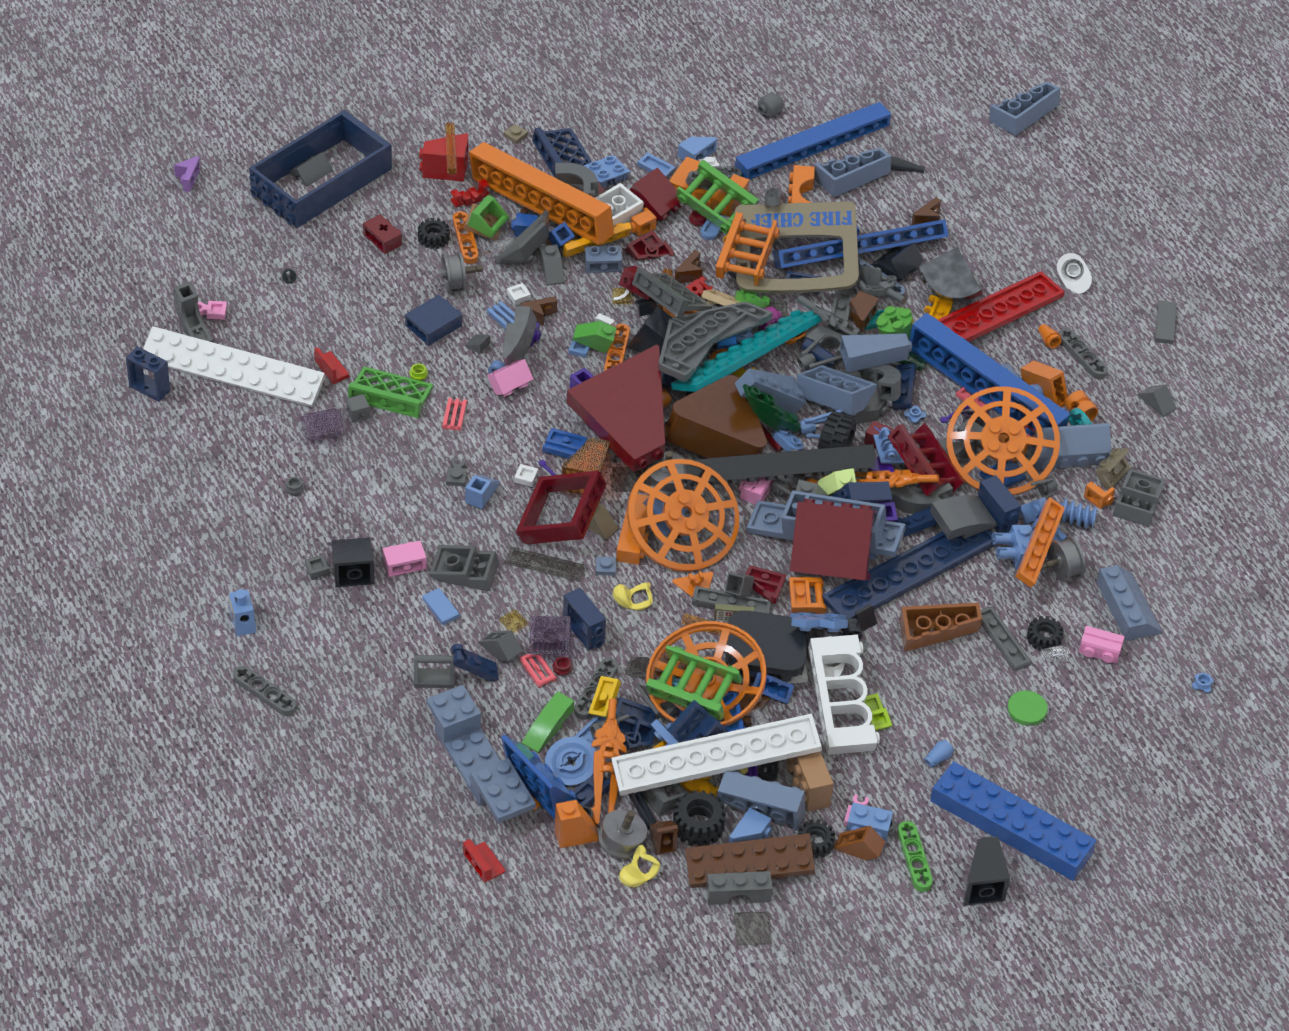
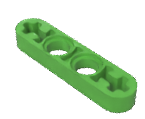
M903 821L899 824L897 833L914 888L917 891L926 892L931 889L933 880L918 830L913 822ZM905 828H907L908 831H910V838L908 839L907 832L904 831ZM914 845L918 850L911 852L907 849V846ZM919 862L923 867L920 869L914 868L912 863ZM920 874H922L923 881L926 882L925 885L919 882Z

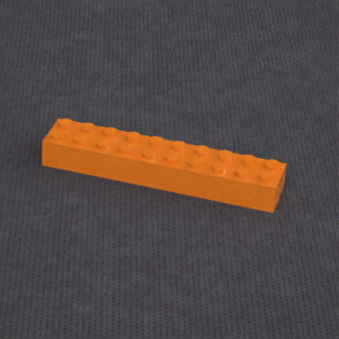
M485 142L469 151L472 178L478 182L485 179L489 184V189L540 215L547 210L549 212V220L559 225L566 222L571 231L598 245H601L614 235L610 205Z

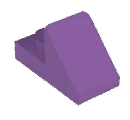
M193 157L174 166L175 177L181 178L183 191L190 192L200 171L199 157Z

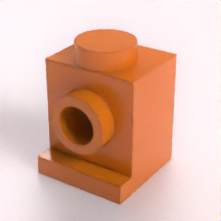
M646 207L643 208V212L631 217V233H635L640 237L655 230L657 217Z

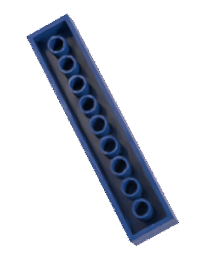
M926 313L913 323L909 339L912 343L911 351L962 388H965L969 393L973 395L976 392L992 387L1021 389L1034 395L1047 406L1053 414L1058 427L1067 426L1070 413L1011 373L1007 368L994 361L993 358L970 344L963 337H960L950 328L943 325L936 318ZM1003 391L987 393L978 398L985 404L1003 401ZM1011 392L1010 402L1020 404L1031 412L1039 407L1036 402L1028 397ZM1002 406L992 408L1002 415ZM1010 407L1009 417L1020 421L1026 416L1020 410ZM1045 412L1037 417L1041 428L1052 427ZM1032 421L1029 424H1027L1034 430H1036ZM1029 428L1025 429L1027 434L1031 436L1035 435V433Z

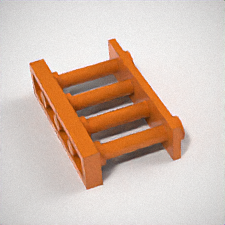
M736 212L716 264V278L723 279L725 273L731 271L754 276V286H758L759 281L764 278V268L773 243L780 234L777 220L773 221L771 228L747 224L746 221H743V213ZM746 230L765 234L768 237L766 242L741 237L740 233ZM743 244L762 248L763 251L760 256L737 251L735 246ZM735 257L758 262L756 269L730 264V260Z

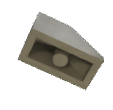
M599 503L588 529L607 540L619 528L606 507Z

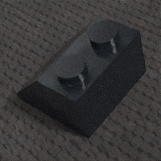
M915 243L890 249L870 265L880 268L881 272L887 276H896V280L901 281L907 277L909 272L917 270L919 268L918 265L924 260Z

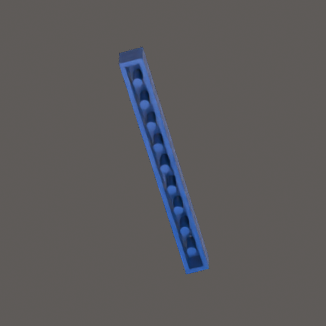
M881 102L869 105L736 157L735 167L742 171V177L750 180L890 125L891 113Z
M946 219L858 235V254L949 237ZM837 239L773 251L775 268L780 269L843 257V241Z

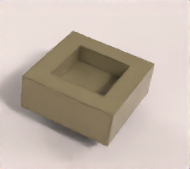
M516 124L504 132V137L515 144L528 136V131Z

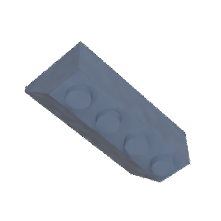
M823 365L797 374V384L799 389L802 390L805 400L814 401L821 406H828L835 411L841 409L842 412L849 416L863 411L877 388L875 383Z
M1109 423L1058 427L1060 448L1054 468L1085 467L1087 465L1100 466L1099 464L1110 456L1111 438ZM1053 427L1042 428L1043 439L1054 441ZM1035 430L1034 437L1038 438L1037 431ZM1032 445V450H1031L1032 456L1034 455V453H1035V451H1036V448H1037L1036 445ZM1042 447L1041 454L1034 464L1036 469L1045 470L1053 455V448Z
M1118 565L1099 569L1096 583L1125 640L1128 641L1162 633L1133 574Z

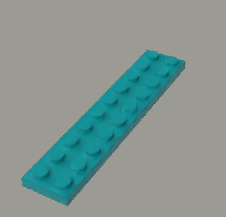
M792 311L789 316L778 319L779 323L766 326L765 330L755 332L753 337L743 339L740 344L729 347L728 351L717 354L712 360L704 361L703 365L698 367L687 381L684 382L678 379L671 383L672 389L696 392L731 374L823 320L814 311Z

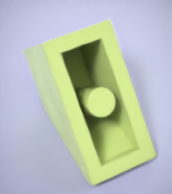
M854 468L835 471L818 480V485L829 496H832L848 482H857Z

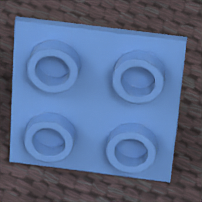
M614 155L584 165L594 172L602 187L608 186V184L611 186L612 181L614 184L622 180L625 181L628 178V173H630V170Z
M887 427L881 428L879 435H873L880 462L905 464L887 437L891 430Z

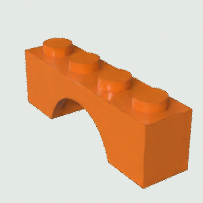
M794 165L793 172L789 174V182H792V184H789L788 194H792V196H788V203H813L804 199L801 195L804 192L813 190L815 167Z

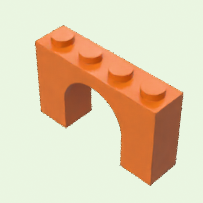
M686 157L669 181L676 189L680 186L686 190L689 187L685 181L687 175L691 171L698 170L700 161ZM733 174L730 179L748 191L749 179ZM696 188L691 195L700 200L708 190ZM718 189L705 205L714 210L727 193ZM732 199L720 214L731 217L740 203Z

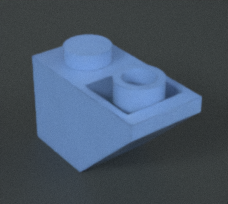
M474 475L465 487V503L483 509L499 486L500 481L485 475Z

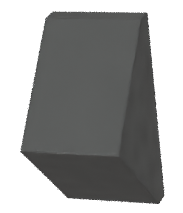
M1167 384L1150 386L1138 394L1143 401L1162 417L1176 410Z

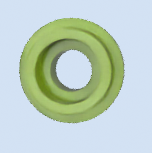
M414 364L409 371V375L412 379L424 380L428 376V370L423 364Z

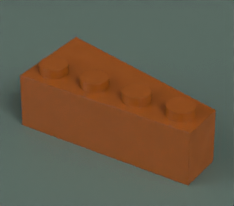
M979 602L901 607L899 623L904 652L979 632L982 622Z

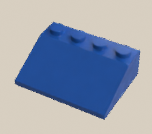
M505 734L501 736L506 759L510 760L529 793L541 803V806L554 819L556 803L577 800L576 794L565 787L560 777L556 778L553 775L551 768L541 762L536 752H531L526 746Z

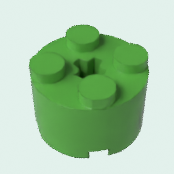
M888 306L878 317L876 323L879 334H906L909 340L914 320L910 309Z

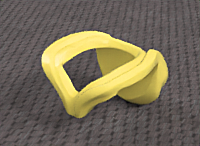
M649 582L637 585L630 590L623 584H619L613 589L615 601L627 609L640 611L648 608L653 602L650 590L651 584ZM646 589L649 599L634 604L631 601L632 595L637 591Z
M639 845L633 855L632 862L621 869L619 879L622 884L628 887H638L657 875L660 863L653 856L646 854V849L643 845ZM640 856L653 863L650 871L646 874L642 873L638 867Z

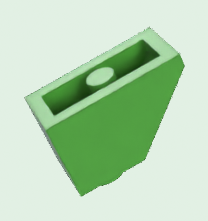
M601 321L578 324L575 327L572 340L606 353L614 341L617 328Z

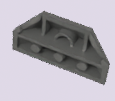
M545 210L494 262L496 264H522L525 261L527 263L535 257L533 253L537 249L539 250V247L547 245L545 241L549 238V212Z

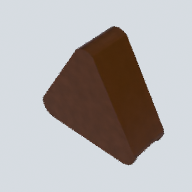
M734 375L725 376L676 401L672 407L666 426H664L666 441L707 458L762 454L767 444L758 417L751 409L748 400L741 397L737 390L735 382L739 377Z

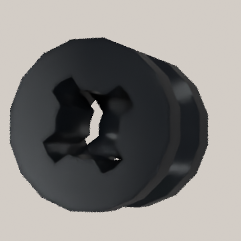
M855 618L846 619L848 620V627L841 629L843 636L858 635L860 640L863 634L861 629H859V620Z

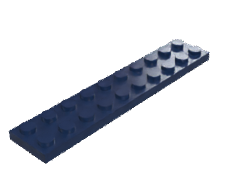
M986 530L967 538H963L961 535L948 540L944 532H941L868 570V572H871L870 580L851 579L823 594L824 603L834 614L845 615L846 619L854 618L855 611L869 604L875 610L995 546L992 542L993 533L990 530Z

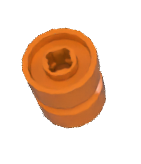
M1077 390L1070 394L1064 403L1068 411L1076 407L1081 409L1090 421H1093L1099 412L1097 406L1090 401L1089 397L1082 390Z

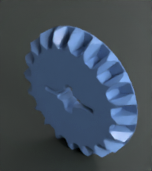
M566 737L550 747L545 757V764L551 768L556 778L560 777L565 785L570 787L572 785L579 786L593 775L594 752L596 750L594 747H591L592 744L583 738ZM569 759H571V760H573V761L576 760V761H575V764H576V765H574V766H572L571 764L568 765V764H569V763H568V760H569Z

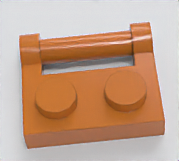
M789 577L791 612L826 613V605L822 597L824 581L821 577ZM810 587L815 588L816 603H811Z

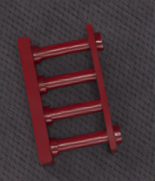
M923 423L914 433H909L904 424H899L887 436L911 473L937 475L934 471L936 470L940 476L939 482L918 483L926 496H931L941 485L948 483L953 487L952 493H955L965 483L926 423Z

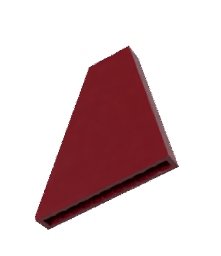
M658 345L567 390L566 403L633 472L645 468L654 461L660 460L664 457L665 452L661 371L659 370L660 352Z

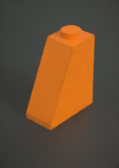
M1034 360L1020 368L1024 382L1028 385L1038 384L1042 388L1045 397L1051 399L1061 408L1065 406L1064 403L1068 395L1063 371Z
M577 800L556 803L555 834L559 848L598 841V830L595 822Z

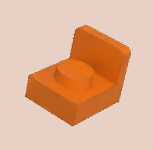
M1090 482L1086 485L1083 497L1102 509L1105 505L1110 506L1113 503L1115 488L1111 487L1105 492L1099 486Z

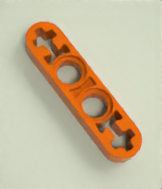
M459 211L453 215V225L464 262L466 264H475L478 261V249L473 232L460 233V231L464 230L468 214ZM459 218H462L463 224H460ZM464 243H470V244H472V245H470V246H464L463 244H464Z
M617 324L615 326L617 329L614 341L608 350L604 371L624 361L630 336V328L626 324ZM620 331H624L622 337L619 336ZM617 343H620V344H622L623 346H622V347H615L614 345L617 344ZM617 356L620 359L612 360L611 357Z

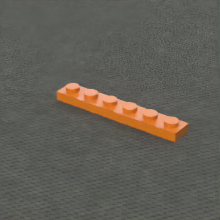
M1051 497L1045 501L1015 576L1029 587L1036 583L1065 507Z

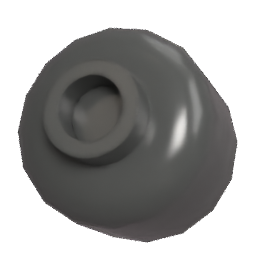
M769 93L758 101V111L765 117L771 118L782 111L783 100L778 94Z

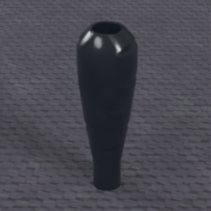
M891 156V170L924 173L925 166Z

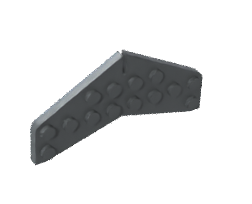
M740 302L686 314L683 317H672V320H669L659 359V370L678 380L687 381L691 378L714 343L763 325L772 319V312L749 302Z

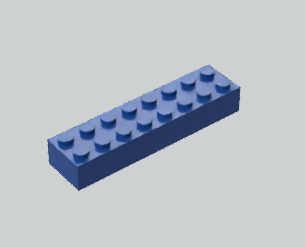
M955 761L951 763L932 788L930 799L932 803L991 836L999 837L1000 841L1074 881L1094 852L1096 839Z

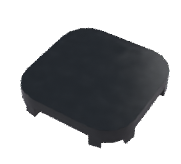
M738 611L730 616L728 624L739 627L747 632L761 648L766 662L767 673L784 675L783 681H791L793 677L802 675L806 662L807 631H801L799 627L791 626L792 617L755 611ZM729 634L726 645L737 650L743 658L753 652L752 648L745 641ZM726 652L725 663L731 666L738 662L732 655ZM758 658L747 665L749 671L761 672ZM740 669V675H743V670Z

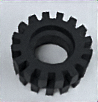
M431 218V221L425 219V222L422 221L421 225L419 224L418 241L425 248L430 246V249H433V247L439 249V246L444 247L445 244H448V240H450V227L448 223L445 224L444 220L440 222L439 218H437V221ZM430 232H438V233H440V234H438V235H430V234H428V233H430Z
M1039 616V620L1034 618L1030 622L1027 631L1028 643L1032 644L1034 649L1038 647V651L1044 649V652H1048V649L1054 651L1055 648H1059L1064 634L1063 626H1060L1061 623L1059 621L1055 623L1056 619L1052 618V620H1049V616H1046L1045 619H1043V616ZM1048 631L1052 634V636L1043 637L1039 635L1038 632Z
M813 819L810 820L809 824L807 821L804 822L803 826L801 825L798 830V835L810 833V835L816 834L823 838L824 841L821 843L811 842L812 853L815 855V858H818L819 855L823 858L826 853L829 855L831 850H833L835 832L832 830V826L829 825L827 827V822L825 821L821 824L819 819H817V823H814Z

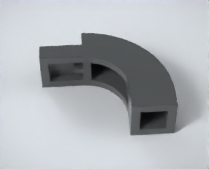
M555 163V176L558 180L594 198L599 196L598 181L593 171L575 163Z
M191 281L174 287L175 308L185 335L213 342L201 318L198 307V294Z
M884 364L858 370L863 380L877 384L878 399L896 401L901 396V373L898 369Z
M948 483L939 487L931 496H926L924 492L915 491L908 485L898 488L891 487L892 500L890 502L895 503V508L909 514H914L930 508L932 502L952 497L953 487Z

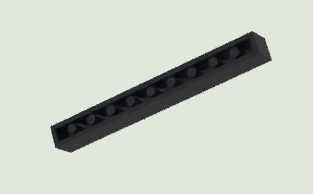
M873 444L693 460L713 469L724 480H728V484L739 483V479L745 478L747 482L758 481V477H765V480H776L777 476L784 475V479L795 478V474L811 477L814 476V472H821V475H829L833 471L851 468L858 469L859 472H868L870 468L875 467ZM683 464L684 474H691L701 478L705 471L690 464ZM711 475L708 481L709 484L719 485L720 482ZM685 480V483H690V487L698 485L695 481Z

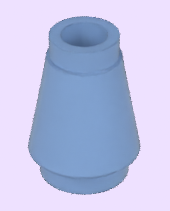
M947 740L938 741L924 758V762L932 768L952 757L954 752L952 745Z

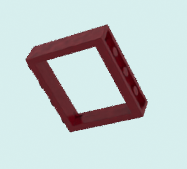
M599 470L540 476L516 529V533L522 543L537 544L584 539L607 485ZM584 489L571 522L536 525L550 492Z

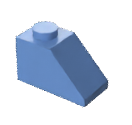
M689 137L679 144L678 157L682 160L689 157L697 161L698 159L708 157L717 149V138Z
M749 808L729 836V843L769 838L772 832L770 827L771 818Z

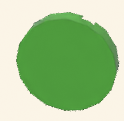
M737 290L734 296L739 302H749L762 308L769 307L771 301L765 295L759 297L757 292H745L743 290Z
M1024 690L1016 692L1011 696L1007 708L1009 716L1015 722L1021 725H1037L1045 719L1048 705L1040 694Z

